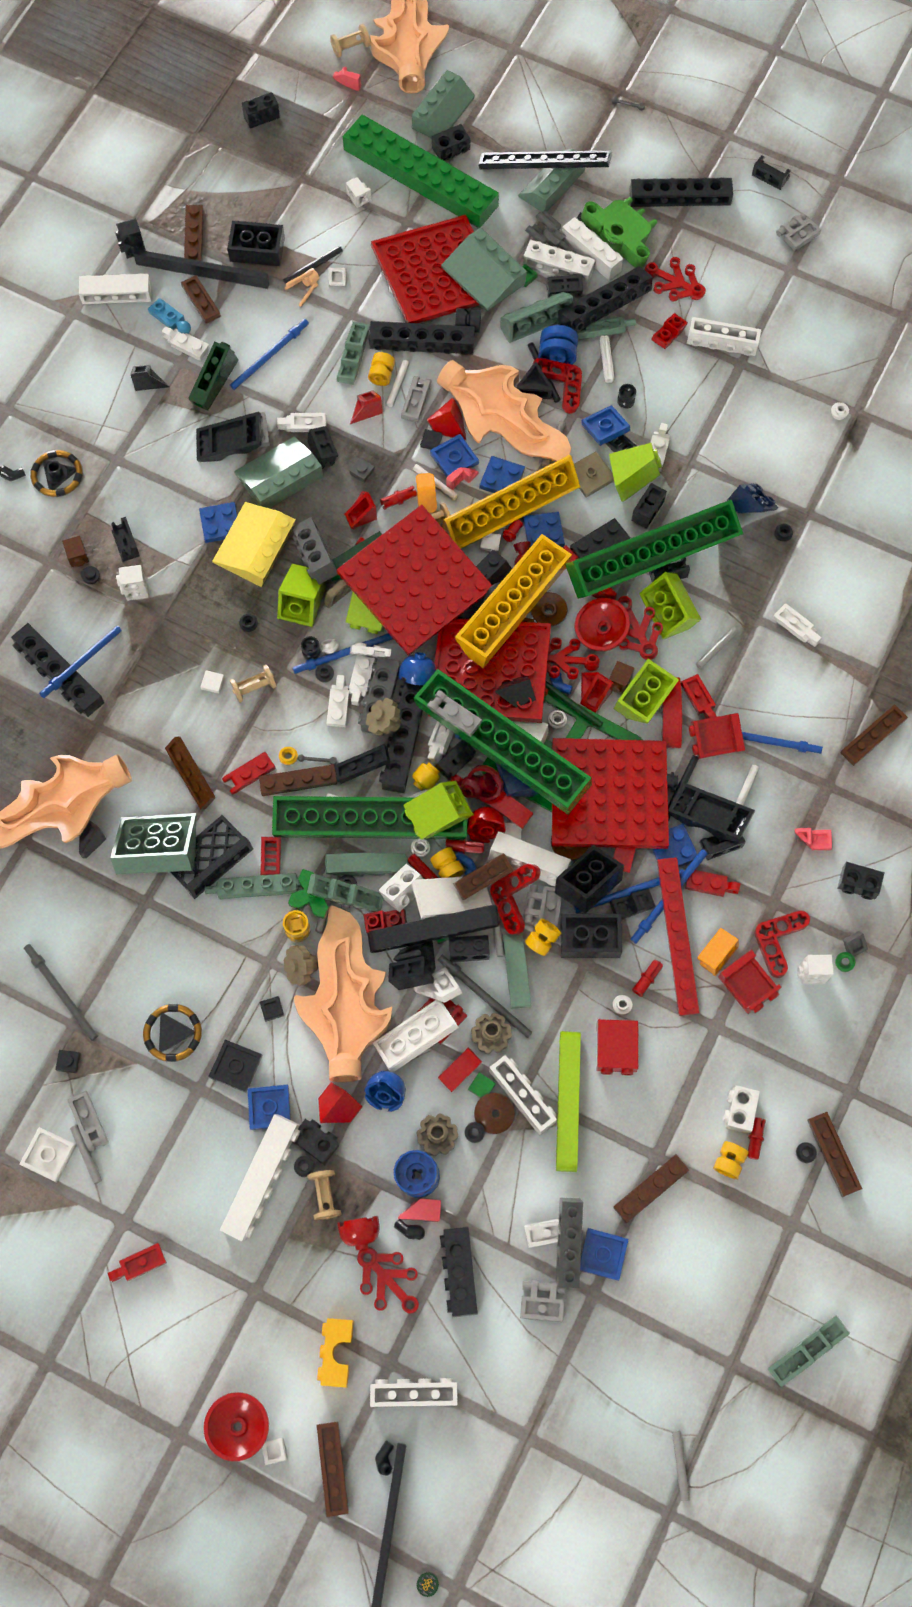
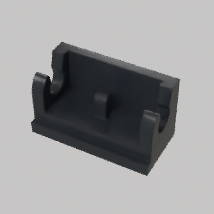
M761 155L754 164L752 176L781 190L790 178L789 173L791 170L787 169L783 173L764 163L763 159L765 156Z
M582 274L547 277V297L549 298L552 294H559L561 292H578V296L582 295Z
M327 427L309 429L307 442L311 452L322 465V469H324L327 462H330V465L333 466L338 453Z
M126 517L121 518V524L119 525L112 522L113 530L111 531L122 562L140 557Z
M685 557L680 562L670 563L649 572L652 582L665 572L678 574L680 579L688 578L690 567L686 565Z
M462 739L435 767L449 781L452 776L457 774L475 756L476 750Z
M715 836L703 838L699 841L702 849L708 853L706 856L707 861L741 849L746 842L743 836L739 842L719 839Z
M425 956L390 963L388 982L398 990L434 983V977L429 973L433 966L426 960Z

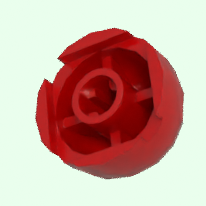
M480 807L472 812L473 816L468 818L467 833L473 841L490 843L489 839H495L498 831L505 834L506 828L503 815L495 808Z
M378 1216L337 1223L342 1241L348 1246H355L356 1250L368 1249V1244L377 1239L380 1231Z

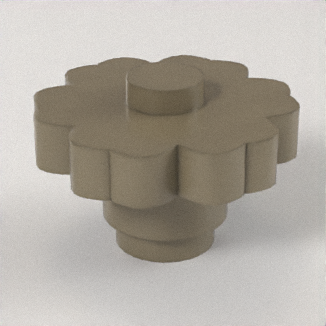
M385 698L383 701L378 700L373 704L371 712L366 717V725L369 726L368 731L377 736H381L383 733L388 734L390 731H397L401 725V720L399 719L400 709L397 708L398 704L389 698Z
M290 946L286 950L287 957H284V970L287 972V979L292 985H306L310 982V974L319 968L318 958L310 954L305 946Z
M493 1013L491 1016L483 1014L475 1020L476 1026L471 1029L472 1041L478 1043L479 1051L490 1054L494 1050L496 1053H500L507 1048V1040L511 1039L512 1032L511 1025L505 1023L504 1016Z
M439 1113L435 1118L432 1115H428L421 1121V1129L417 1131L418 1144L424 1146V1151L427 1154L437 1156L441 1152L446 1155L454 1149L455 1144L453 1141L458 1139L457 1126L451 1124L450 1117Z

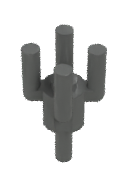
M546 210L542 213L538 212L536 218L546 228L541 230L534 224L532 227L529 225L525 231L536 241L543 244L548 243L550 246L560 247L562 250L577 254L564 242L566 236L560 231L561 224Z

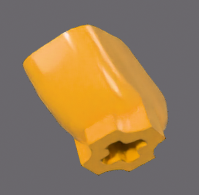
M431 473L418 474L416 476L418 507L422 504L429 513H434L437 509L434 475Z

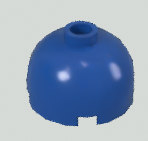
M416 652L415 655H410L403 660L399 668L398 677L401 680L402 677L406 678V682L410 684L425 685L436 671V666L429 657H426L425 653Z
M377 1072L366 1084L364 1090L366 1093L365 1099L378 1110H382V1108H386L390 1112L398 1110L405 1098L406 1088L404 1081L393 1072Z

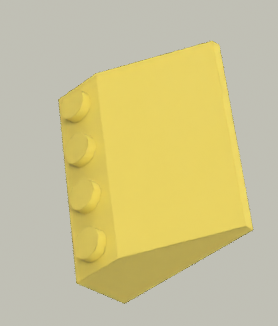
M245 502L212 563L262 587L290 536L296 519L280 511Z

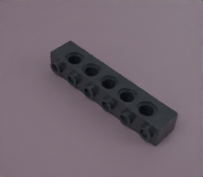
M732 178L631 179L629 192L633 201L630 203V206H731L733 198Z
M638 266L558 310V324L570 327L576 332L582 330L652 291V276Z
M370 321V349L445 354L456 353L462 355L473 354L474 326Z
M29 623L11 636L14 642L12 646L18 653L23 652L26 655L24 658L30 665L35 664L38 667L36 670L42 677L47 676L51 680L54 677H58L71 666ZM36 645L34 648L29 649L30 646ZM48 657L45 661H41L42 658ZM60 669L59 672L53 673L54 670ZM77 671L68 677L59 688L62 691L61 695L67 702L71 700L75 704L73 706L79 714L84 713L87 717L105 703L102 696ZM68 681H72L70 685H65ZM84 693L83 697L77 698L79 694Z
M406 679L404 685L400 686L399 696H401V700L397 702V708L400 709L399 719L401 720V725L397 731L393 732L392 737L389 736L387 742L391 763L385 765V770L381 771L379 777L383 790L404 794L423 710L417 707L415 702L409 704L406 701L409 699L414 700L415 695L424 686L407 683ZM409 716L412 719L409 721L403 720V717ZM401 733L408 735L406 738L399 737ZM398 750H401V751L404 752V753H403L402 755H400V756L394 754V753H395L396 751H398ZM393 768L400 769L398 773H392L390 770Z

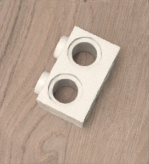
M141 565L119 568V575H116L117 584L120 586L121 594L125 595L126 600L149 598L147 580Z
M405 864L379 889V892L388 904L400 912L415 898L412 887L413 880L423 878L421 874Z
M807 955L800 966H798V978H801L802 984H825L833 975L832 955Z
M735 1086L732 1090H729L727 1102L730 1103L729 1110H725L723 1122H726V1129L746 1134L752 1132L760 1091ZM744 1095L747 1099V1104H741L737 1096ZM734 1115H740L743 1118V1123L737 1124L734 1121Z

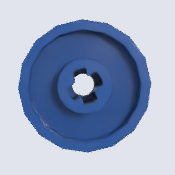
M553 325L544 328L540 336L538 358L573 365L577 357V332L564 325Z

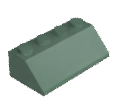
M449 70L445 71L413 112L412 129L432 139L433 135L453 127L475 98V95L461 76Z
M568 149V150H564V151H576V150H575V149ZM543 168L519 193L518 197L541 212L544 210L548 211L581 176L585 168Z
M565 292L553 294L542 301L539 300L527 307H521L512 313H506L501 317L500 328L508 342L511 343L544 328L558 324V310L573 303V296Z

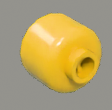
M429 762L427 764L422 763L412 774V778L415 780L413 784L421 791L423 789L429 790L440 780V771Z

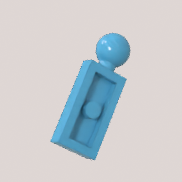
M161 298L148 308L149 313L168 328L173 330L177 328L183 334L190 333V323L184 321V316Z

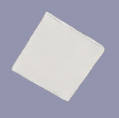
M39 1127L19 1165L57 1183L76 1144Z

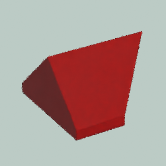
M373 390L357 395V402L350 424L383 414L381 396Z
M451 398L427 419L433 431L440 432L443 436L455 437L461 434L463 439L467 440L462 412L454 398Z
M362 491L353 506L344 514L351 529L377 520L376 506L369 492Z
M599 672L581 673L580 704L596 713L611 695L614 682Z
M330 1082L318 1098L320 1123H351L363 1108L347 1091Z

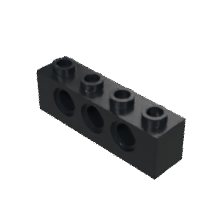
M469 1228L444 1229V1235H440L441 1248H445L446 1256L442 1257L443 1270L447 1269L448 1278H444L445 1291H450V1300H446L447 1312L452 1313V1317L477 1315ZM454 1245L460 1246L462 1248L461 1255H451V1247ZM457 1266L464 1269V1275L461 1278H456L452 1274V1270ZM458 1288L465 1289L467 1293L465 1299L458 1300L454 1295L455 1290Z

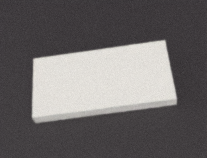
M462 877L418 879L412 882L421 918H433L492 905L488 889L485 887L469 898L462 900L453 884Z
M435 1000L377 1039L373 1044L389 1071L395 1072L459 1027L441 1001Z

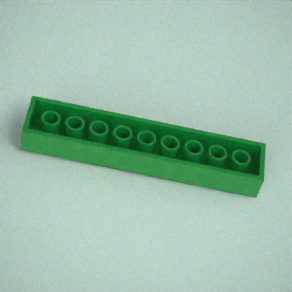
M363 114L342 136L343 148L346 152L458 217L466 215L470 224L477 228L482 227L499 206V192Z
M731 499L566 563L565 566L576 596L580 599L744 533Z
M439 669L434 672L415 695L414 700L417 707L569 815L592 786V778ZM438 690L482 719L481 725L471 737L427 707L428 703L435 699V694ZM441 702L439 707L443 709L446 704Z
M273 796L272 835L281 838L417 839L420 837L416 835L414 825L406 816V809L404 807V804L416 797ZM467 819L427 839H467Z

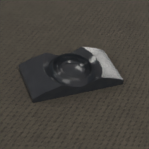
M259 411L196 429V456L198 462L221 461L229 455L247 454L262 445L261 413Z
M683 783L668 810L669 815L688 827H698L719 839L737 842L740 841L755 813L754 809L687 783Z

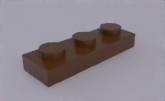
M196 275L181 282L184 291L205 324L221 317L218 308Z
M502 853L453 884L462 900H465L514 869L505 854Z

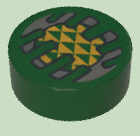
M431 1572L421 1574L417 1580L418 1592L425 1597H431L437 1592L439 1581L436 1575Z

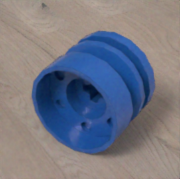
M412 1150L402 1154L396 1161L394 1179L398 1187L408 1196L423 1198L432 1194L438 1187L440 1171L436 1162L426 1152ZM416 1171L421 1173L422 1178L420 1180L415 1178L414 1173Z

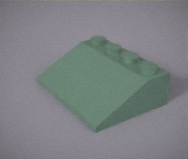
M481 227L467 236L441 265V268L486 311L524 286L527 271Z
M295 436L234 471L257 505L266 508L273 507L323 477L322 465L313 453Z
M196 813L121 817L110 857L116 875L192 871L196 847Z

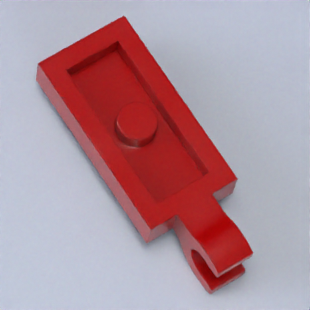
M697 674L681 681V686L697 714L704 713L705 719L717 717L712 710L716 704L699 675Z
M695 870L686 881L685 889L724 897L725 892L738 894L741 883L727 882L728 876Z
M157 1243L120 1260L121 1267L107 1274L112 1282L124 1276L127 1281H130L167 1262L160 1244Z

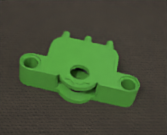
M631 197L624 201L615 200L605 209L593 201L587 202L581 214L582 222L632 266L643 268L650 255V250L644 244L649 237L651 229L658 223L657 219L648 222L643 218L642 215L645 213V209L641 208L635 211L630 206V203L633 201Z

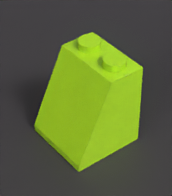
M652 443L609 454L614 483L621 502L627 500L660 476L659 468H662L657 448L653 449Z
M292 564L278 591L277 618L313 627L327 581L318 584L315 578L312 580L308 574L307 569L309 568Z
M352 592L345 623H349L350 628L358 630L361 627L368 628L367 632L378 634L379 631L384 632L385 628L357 595Z
M456 781L441 782L404 804L405 814L412 821L414 831L421 840L430 838L473 816Z

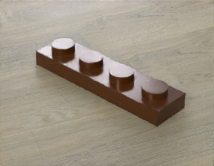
M186 205L184 258L202 261L203 205Z
M894 704L840 753L853 766L856 765L905 722L908 717Z
M174 737L165 747V750L200 810L206 809L216 797L181 737Z
M334 764L259 776L262 796L337 784Z
M828 1112L808 1119L809 1126L841 1196L844 1197L861 1190L862 1186Z
M675 1154L613 1208L627 1224L685 1175L689 1169Z
M339 1422L318 1424L316 1426L326 1517L349 1514Z

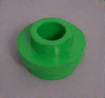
M849 952L838 954L835 960L837 968L843 972L851 971L856 963L855 957ZM847 958L849 964L844 965L842 959Z

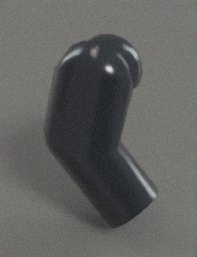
M0 466V476L8 481H14L26 476L22 467L12 470L7 466Z
M387 1440L375 1456L377 1470L384 1476H388L392 1472L389 1455L395 1447Z

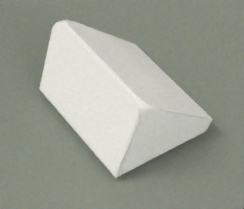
M328 268L329 286H346V268Z

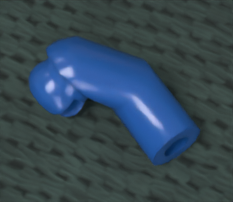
M561 672L557 678L550 677L551 684L563 693L571 694L573 686L563 683Z
M461 852L456 854V861H460L467 868L464 872L465 876L477 869L473 859Z

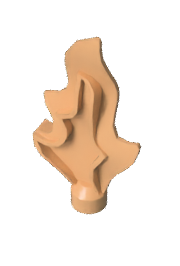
M391 0L390 14L384 18L374 19L375 25L383 29L384 34L380 37L370 35L372 55L378 61L396 71L399 75V87L402 91L410 94L418 93L425 87L426 67L435 50L447 37L449 25H431L427 21V0Z
M454 360L449 361L443 367L438 376L437 384L450 392L458 402L463 412L467 429L477 443H481L482 438L491 431L500 434L517 451L527 456L551 459L556 462L570 455L571 446L568 438L559 430L542 422L538 417V408L542 398L535 394L522 393L514 387V384L519 382V370L512 366L499 365L482 370L466 371L463 366Z
M116 754L103 761V763L86 762L68 755L51 757L50 759L57 766L54 777L44 783L33 780L22 781L21 792L18 798L0 811V849L11 846L24 837L45 828H59L64 843H68L78 837L88 824L100 800L113 788H120L132 782V776L120 755Z
M331 905L328 910L327 925L317 950L320 985L315 995L304 997L296 995L294 1003L300 1018L315 1033L324 1047L329 1060V1080L333 1082H353L362 1079L361 1056L389 1028L392 1007L379 1010L374 1005L375 993L383 984L386 972L372 969L365 963L362 954V933L359 923L350 912Z

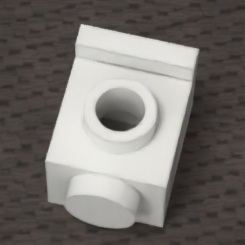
M358 177L346 182L347 195L357 208L371 201L370 188H367L365 183L361 182Z

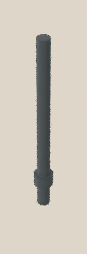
M31 944L26 945L24 950L32 959L31 963L33 966L40 970L90 1040H95L98 1035L45 965L43 957L37 954Z
M443 954L438 958V961L449 970L453 977L456 976L495 1011L504 1016L525 1037L528 1038L532 1034L530 1029L462 972V968L459 965L453 964Z

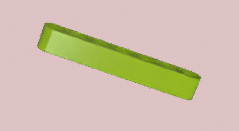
M560 1031L556 1171L577 1172L581 1032Z

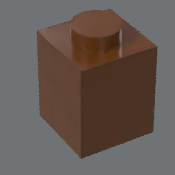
M80 535L62 541L71 567H80L85 563H89Z
M620 661L616 662L609 680L614 682L613 692L623 693L626 690L633 676L634 667Z

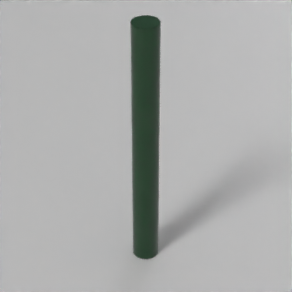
M546 681L545 688L548 689V692L597 728L603 725L601 720Z

